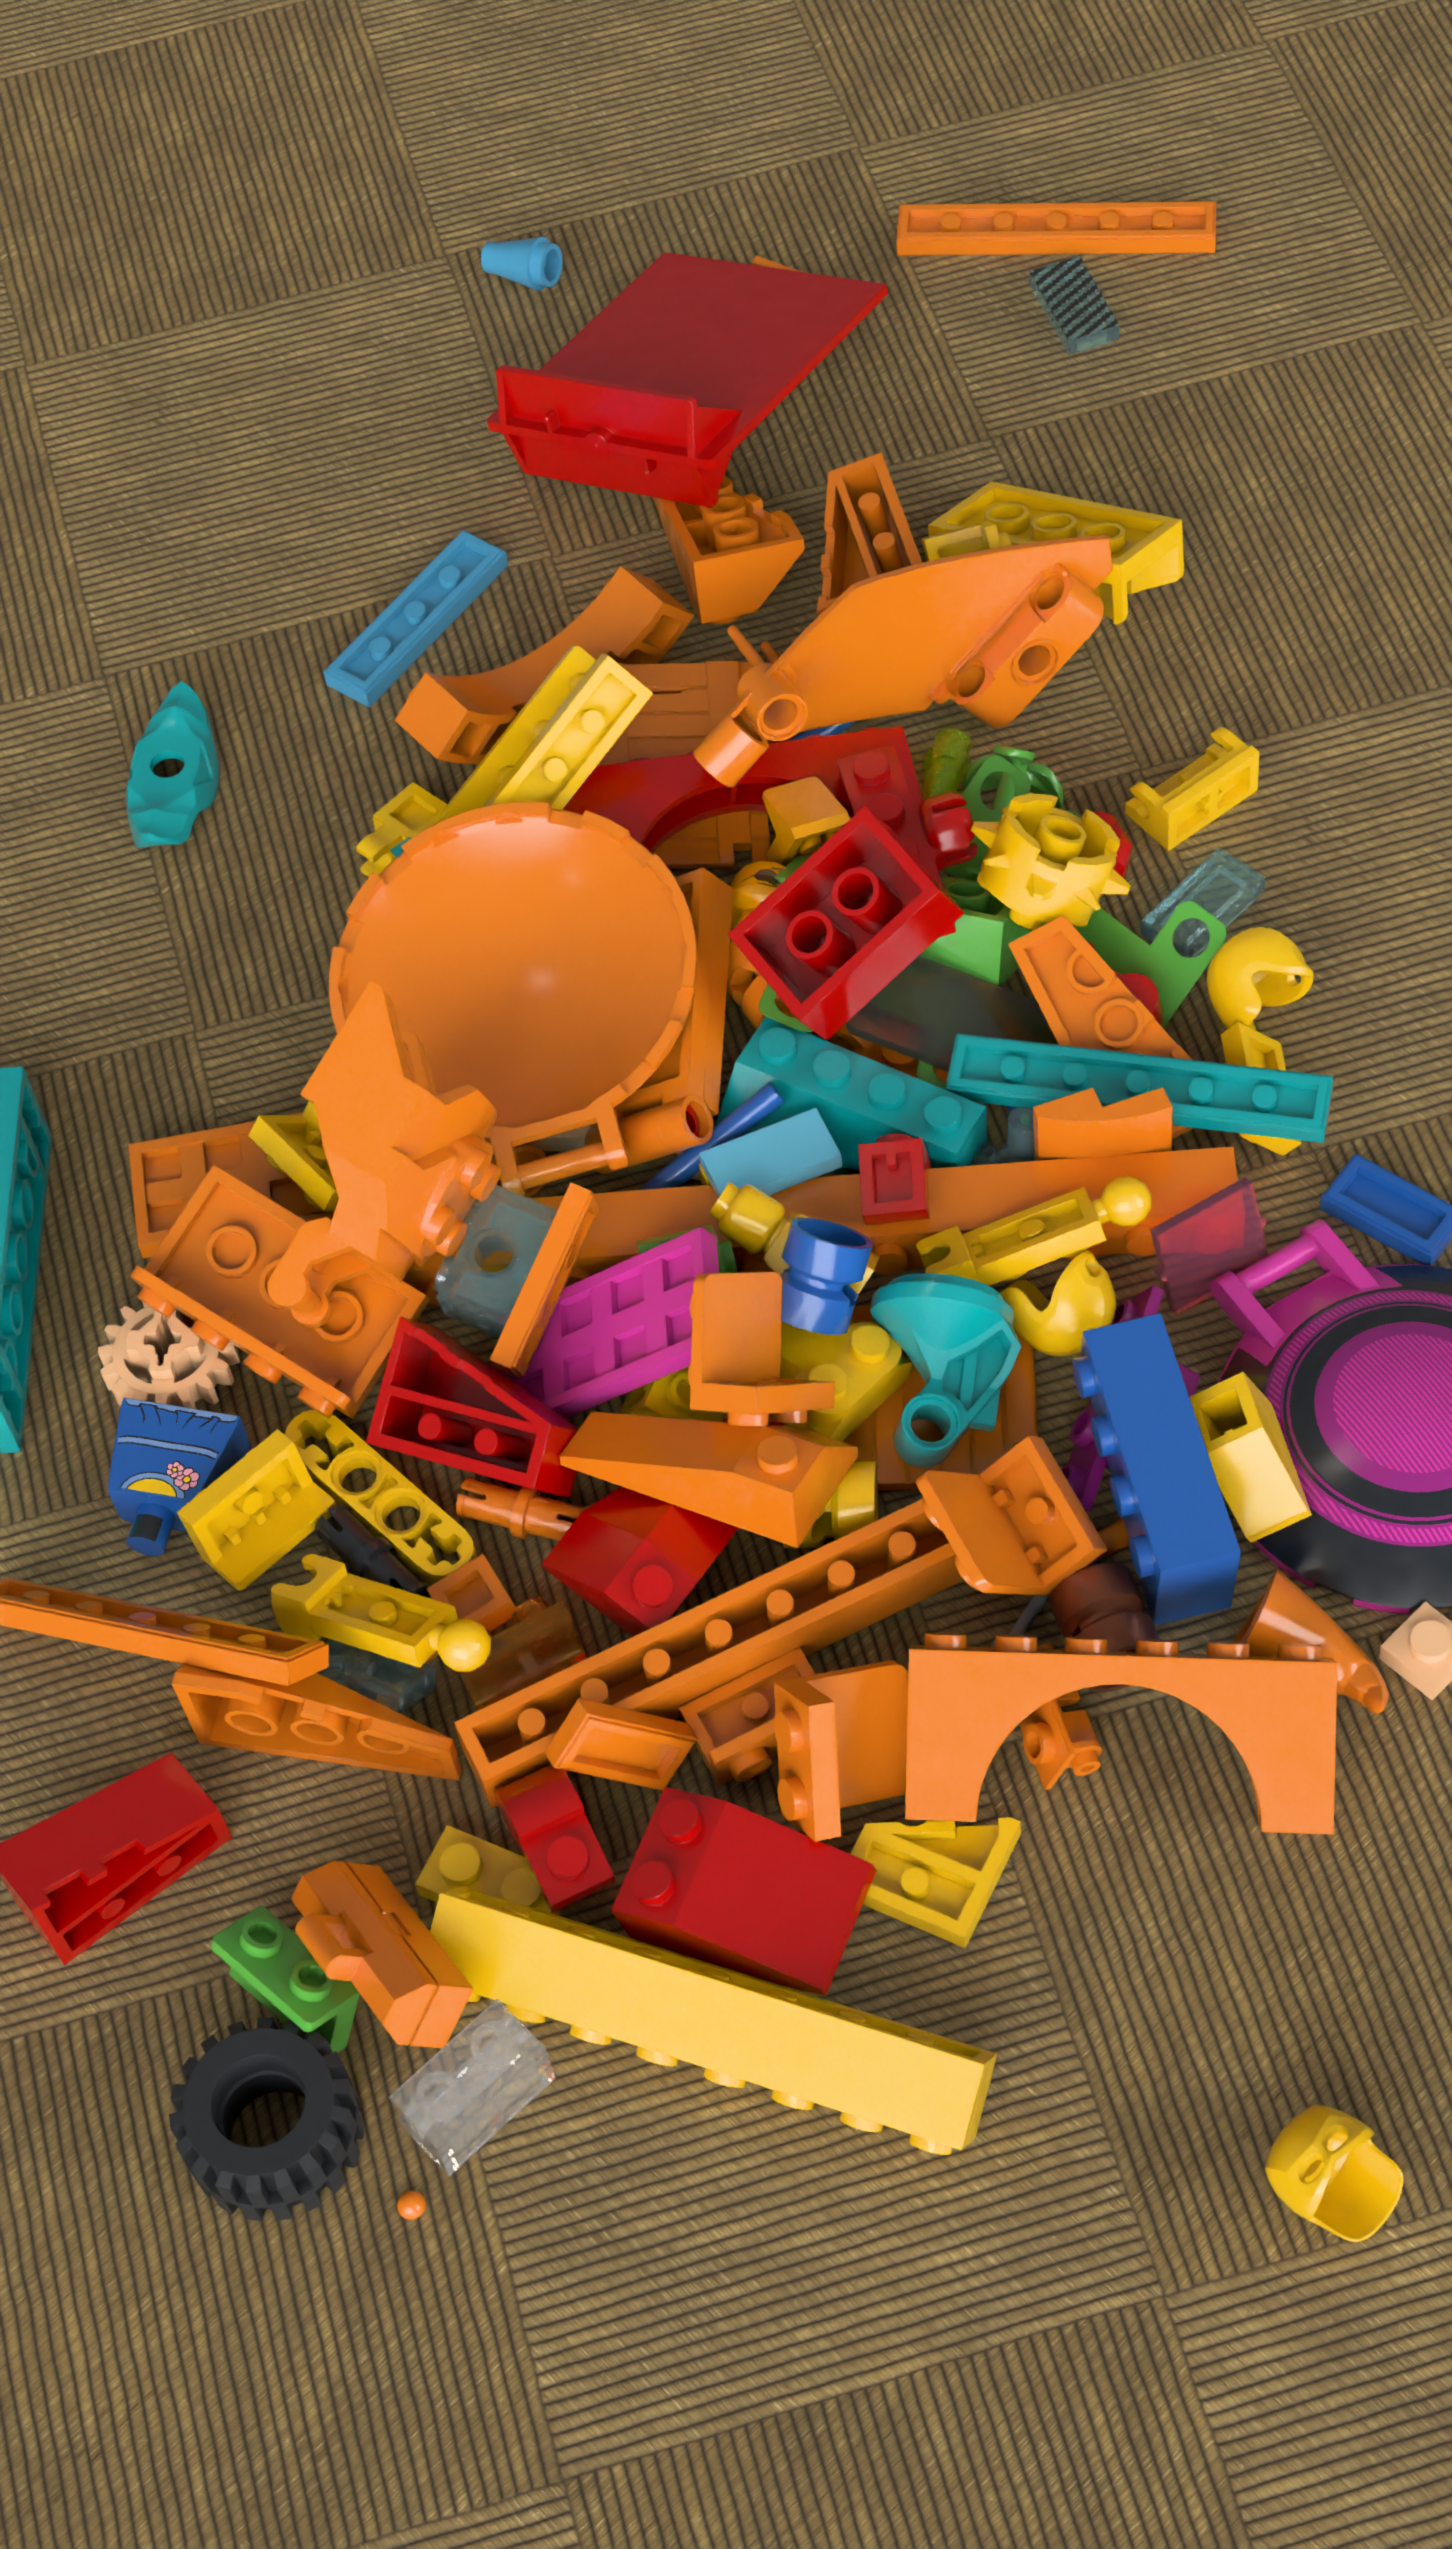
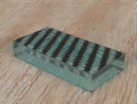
M1080 256L1030 271V286L1069 355L1119 340V324Z

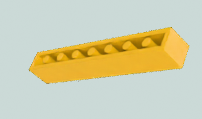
M463 1885L441 1892L439 1895L430 1932L474 1988L468 2002H478L480 1997L484 1996L505 2003L504 2013L522 2021L544 2023L546 2017L571 2024L569 2033L587 2042L608 2045L611 2044L612 2038L633 2044L638 2046L636 2052L638 2057L655 2064L677 2066L679 2060L704 2067L703 2076L720 2085L744 2088L746 2081L772 2089L771 2098L788 2107L812 2110L814 2103L838 2110L841 2111L840 2121L856 2129L868 2132H881L883 2125L910 2134L909 2143L931 2153L950 2155L953 2148L963 2150L976 2137L997 2053Z

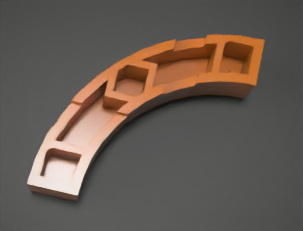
M620 566L594 601L573 622L551 640L526 656L505 666L474 675L442 676L425 672L419 683L410 691L407 701L395 718V721L436 759L459 764H479L572 645L580 646L596 660L603 653L610 656L617 663L657 664L678 640L695 615L653 579Z

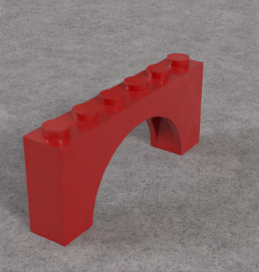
M903 726L883 729L870 727L859 732L829 736L810 735L799 740L768 743L769 747L733 788L722 784L707 772L694 757L693 751L684 755L654 759L643 757L623 763L596 766L563 810L582 815L587 810L605 817L629 830L630 836L652 854L675 833L701 820L733 812H768L762 798L765 790L808 777L819 778L847 810L851 819L853 815L839 776L836 760L891 744L895 745L911 794L916 800H923Z

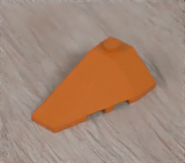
M724 476L717 494L719 501L712 508L653 497L689 601L701 624L709 622L713 624H728L736 621L742 615L756 613L805 550L804 538L790 515L782 510L772 513L764 510L762 498L754 493L741 496L733 491L732 480Z

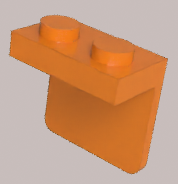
M765 1271L700 1273L695 1277L693 1294L690 1300V1315L692 1318L691 1362L688 1368L690 1409L728 1412V1424L737 1426H767L768 1421L807 1422V1411L834 1409L835 1382L780 1378L783 1282L779 1273Z
M1025 1437L980 1474L927 1470L916 1479L917 1487L924 1498L922 1500L923 1510L928 1519L938 1529L943 1531L956 1554L955 1565L959 1574L971 1587L978 1589L982 1593L1048 1596L1060 1582L1082 1570L1108 1550L1042 1437Z
M889 1660L774 1682L776 1711L774 1731L777 1740L779 1768L778 1800L781 1815L816 1842L841 1836L840 1808L906 1794L908 1673L904 1666L896 1661Z

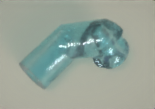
M1020 1107L1011 1111L1008 1116L1007 1138L1004 1146L1000 1151L991 1144L981 1146V1154L976 1153L974 1155L971 1166L1028 1162L1034 1159L1033 1109Z

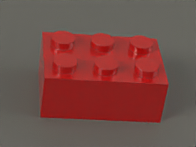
M864 806L727 935L795 1017L827 1041L965 912L895 832L869 808Z

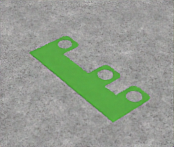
M992 755L983 762L962 794L968 805L961 806V808L969 810L973 823L974 821L999 822L1004 814L1002 809H990L982 802L980 795L981 786L990 774L1005 772L1011 776L1015 785L1013 798L1029 794L1031 790L1029 777L1000 755ZM1064 810L1078 816L1079 818H1082V816H1080L1073 810ZM976 835L970 843L976 842L978 846L977 855L968 863L946 869L943 868L954 878H965L966 867L981 868L988 846ZM1185 901L1178 905L1151 945L1102 908L1094 911L1086 926L1073 925L1086 941L1094 944L1096 952L1113 971L1122 975L1129 973L1142 974L1154 982L1158 989L1163 1010V1029L1209 965L1214 954L1225 942L1227 935L1224 924L1193 901ZM1186 919H1199L1205 923L1209 930L1208 946L1203 953L1196 957H1183L1174 948V931Z

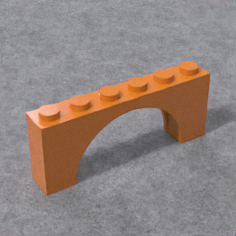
M933 1632L925 1633V1645H911L909 1648L905 1819L976 1822L979 1794L987 1769L996 1751L1021 1721L1036 1709L1064 1694L1088 1687L1122 1684L1150 1688L1177 1697L1208 1716L1223 1730L1241 1754L1249 1770L1255 1790L1258 1825L1261 1832L1334 1835L1337 1662L1333 1658L1321 1657L1320 1645L1283 1643L1278 1644V1656L1249 1655V1643L1209 1641L1207 1642V1654L1178 1653V1641L1137 1639L1136 1652L1107 1651L1108 1639L1066 1637L1065 1649H1037V1636L995 1635V1647L967 1646V1634Z

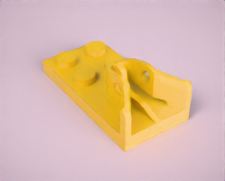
M992 481L928 524L929 536L989 521L996 524L998 533L1007 532L1011 545L1107 535L1110 538L1112 571L1095 589V592L1104 604L1103 615L1112 619L1114 625L1121 624L1127 618V594H1134L1142 590L1174 583L1184 574L1182 519Z

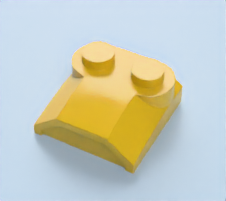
M850 1321L847 1333L841 1335L810 1332L782 1322L780 1378L835 1382L834 1409L807 1411V1422L784 1424L786 1426L800 1427L843 1441L910 1378L912 1362L901 1355L902 1348L875 1322L853 1323Z

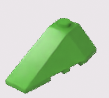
M797 856L786 866V869L780 871L775 876V879L783 883L809 857ZM966 867L965 878L940 877L944 890L965 912L955 922L956 933L938 937L912 963L939 978L961 982L962 987L971 991L999 990L1019 967L1008 943L1028 934L1030 929L1013 922L1009 917L1010 908L1005 906L989 890L983 888L977 882L981 868Z

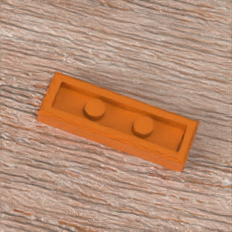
M570 1182L489 1359L499 1371L519 1380L521 1377H524L601 1209L592 1191Z

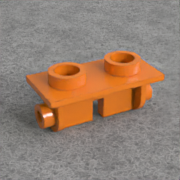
M1052 1644L1037 1646V1649H1055ZM1078 1690L1049 1701L1019 1723L1023 1733L1025 1754L1028 1760L1035 1765L1044 1790H1050L1066 1768H1072L1077 1776H1084L1095 1772L1101 1765L1098 1757L1102 1753V1748L1096 1738L1086 1710L1062 1712L1061 1709L1063 1706L1077 1704L1080 1699Z

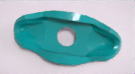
M182 681L170 690L159 709L152 716L145 732L136 744L132 758L125 800L131 833L138 849L150 846L176 845L186 842L189 839L193 822L198 813L209 808L216 798L220 772L212 724L197 694ZM173 758L184 763L182 771L172 777H159L152 772L154 766L164 759Z

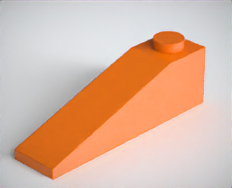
M591 1412L559 1455L560 1465L798 1548L857 1459L858 1447L794 1426L729 1425L726 1421Z
M183 1664L175 1671L172 1686L199 1744L460 1781L463 1768L453 1739L318 1673L286 1686Z

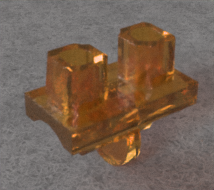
M537 1595L516 1607L512 1615L515 1625L494 1636L488 1628H485L491 1638L490 1655L483 1666L472 1672H460L471 1701L477 1711L587 1658L574 1629L571 1614L562 1601L551 1606L542 1597Z

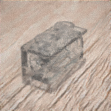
M496 1999L390 2095L389 2099L400 2110L399 2116L402 2120L400 2123L405 2131L450 2176L545 2089L556 2076L545 2046Z

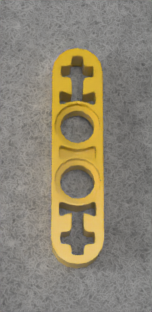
M313 1409L300 1413L288 1424L285 1435L294 1442L312 1481L329 1494L335 1503L346 1504L375 1537H385L396 1548V1557L429 1586L477 1557L473 1539L469 1533L335 1415L332 1414L328 1418ZM311 1436L318 1440L326 1437L330 1450L336 1457L330 1463L325 1452L314 1444L306 1447L305 1440ZM367 1468L377 1474L375 1482L365 1491L349 1492L342 1487L343 1479L354 1469ZM398 1507H414L421 1513L417 1523L408 1530L396 1531L385 1525L387 1516ZM431 1535L435 1544L445 1553L451 1555L457 1551L459 1561L453 1565L445 1560L437 1564L434 1552L427 1543Z

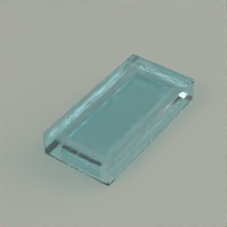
M1218 848L1141 920V934L1153 942L1178 905L1185 901L1197 903L1221 921L1226 928L1265 891L1266 878ZM1190 918L1182 921L1173 934L1175 950L1183 957H1196L1208 946L1209 930L1205 923L1199 919Z

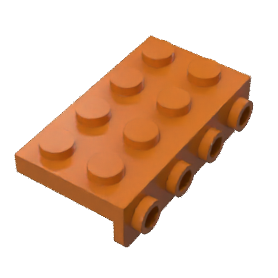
M213 1164L146 1267L143 1269L136 1265L130 1274V1277L143 1288L137 1298L168 1318L177 1309L195 1320L196 1322L190 1331L220 1351H223L229 1342L249 1354L243 1364L269 1382L276 1385L283 1375L302 1387V1390L297 1398L322 1415L330 1418L335 1409L353 1419L387 1366L400 1316L417 1321L430 1300L425 1294L406 1282L401 1281L399 1285L381 1273L372 1270L335 1284L328 1296L332 1303V1313L327 1322L315 1328L303 1326L293 1317L290 1310L281 1308L270 1298L267 1284L297 1232L306 1221Z

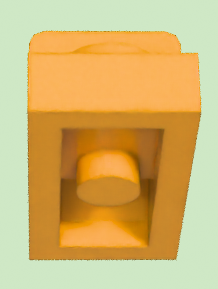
M808 777L770 788L762 794L776 833V837L766 855L768 861L776 862L785 867L797 856H812L850 820L847 810L817 777Z

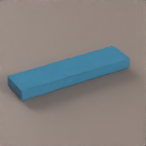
M462 530L323 671L326 685L370 708L508 566L506 551Z

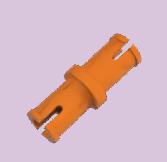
M468 1476L462 1483L461 1489L469 1493L468 1496L458 1494L456 1514L459 1518H469L509 1528L512 1536L526 1540L529 1534L560 1541L582 1511L589 1507L542 1497L538 1490L522 1487L518 1491L478 1481L476 1478Z

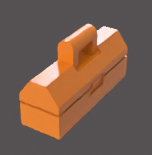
M332 1861L302 1875L291 1898L304 1916L298 1921L295 1931L326 1976L333 1980L351 1981L397 2045L408 2046L410 2044V2046L444 2049L474 1988L381 1867Z

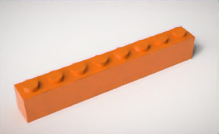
M923 1499L455 1721L454 1724L462 1751L490 1808L497 1806L494 1790L551 1764L545 1754V1750L578 1698L675 1720L680 1717L679 1707L798 1647L802 1649L805 1656H808L963 1581L964 1579L959 1574L955 1565L956 1554L943 1531L938 1529L926 1516L922 1507Z

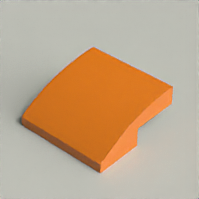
M1093 1087L1033 1107L1034 1161L1172 1151L1173 1106L1163 1087L1102 1107Z

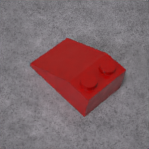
M664 1787L611 1911L631 1939L771 1983L826 1996L876 1869L870 1862L821 1841L815 1842L805 1834L728 1801Z

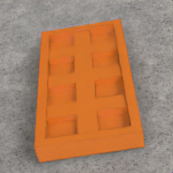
M303 1112L289 1115H302ZM255 1121L128 1144L137 1243L143 1259L154 1255L213 1164L295 1215L334 1212L322 1211L311 1205L305 1199L304 1191L286 1173L270 1165L266 1159L267 1154L248 1136Z

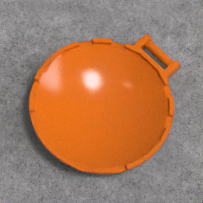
M512 802L472 809L449 817L401 845L403 853L390 862L379 875L372 872L359 889L346 911L348 921L340 937L338 947H333L329 970V1000L337 1034L370 980L382 986L394 1003L401 1034L404 1029L411 1031L417 1035L427 1049L437 1095L469 1084L478 1089L495 1108L498 1114L497 1119L484 1140L492 1144L496 1165L501 1168L500 1181L507 1201L526 1196V1189L605 1166H609L611 1171L630 1166L615 1106L640 1088L658 1069L671 1051L684 1027L696 988L698 952L694 924L684 894L673 874L656 853L652 854L647 848L633 839L626 828L587 810L582 815L565 810L551 809L550 803ZM595 1123L598 1124L602 1141L519 1165L515 1146Z

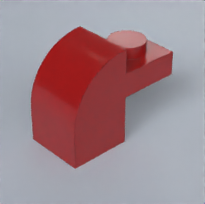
M549 1764L494 1790L496 1803L520 1855L526 1858L551 1913L616 1883L615 1875L585 1815L584 1806L563 1768H553L552 1764Z

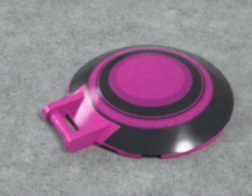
M1317 1219L1300 1229L1299 1238L1236 1274L1227 1271L1210 1282L1215 1300L1243 1333L1242 1338L1230 1354L1218 1383L1244 1372L1272 1403L1312 1514L1253 1543L1283 1571L1311 1588L1318 1584L1328 1590L1353 1598L1352 1605L1406 1615H1409L1410 1608H1419L1425 1601L1433 1608L1451 1607L1452 1609V1269L1419 1264H1385L1364 1267L1323 1220ZM1312 1259L1325 1272L1324 1275L1265 1309L1252 1295Z

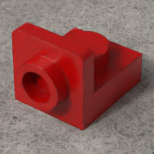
M888 1134L877 1138L875 1143L858 1144L861 1206L865 1224L874 1225L930 1219L927 1170L931 1169L923 1139L912 1138L904 1134Z

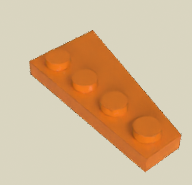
M1064 915L1008 943L1059 1045L1192 1060L1155 1020V1017L1140 1000L1121 982L1115 972ZM1172 1125V1139L1194 1128Z

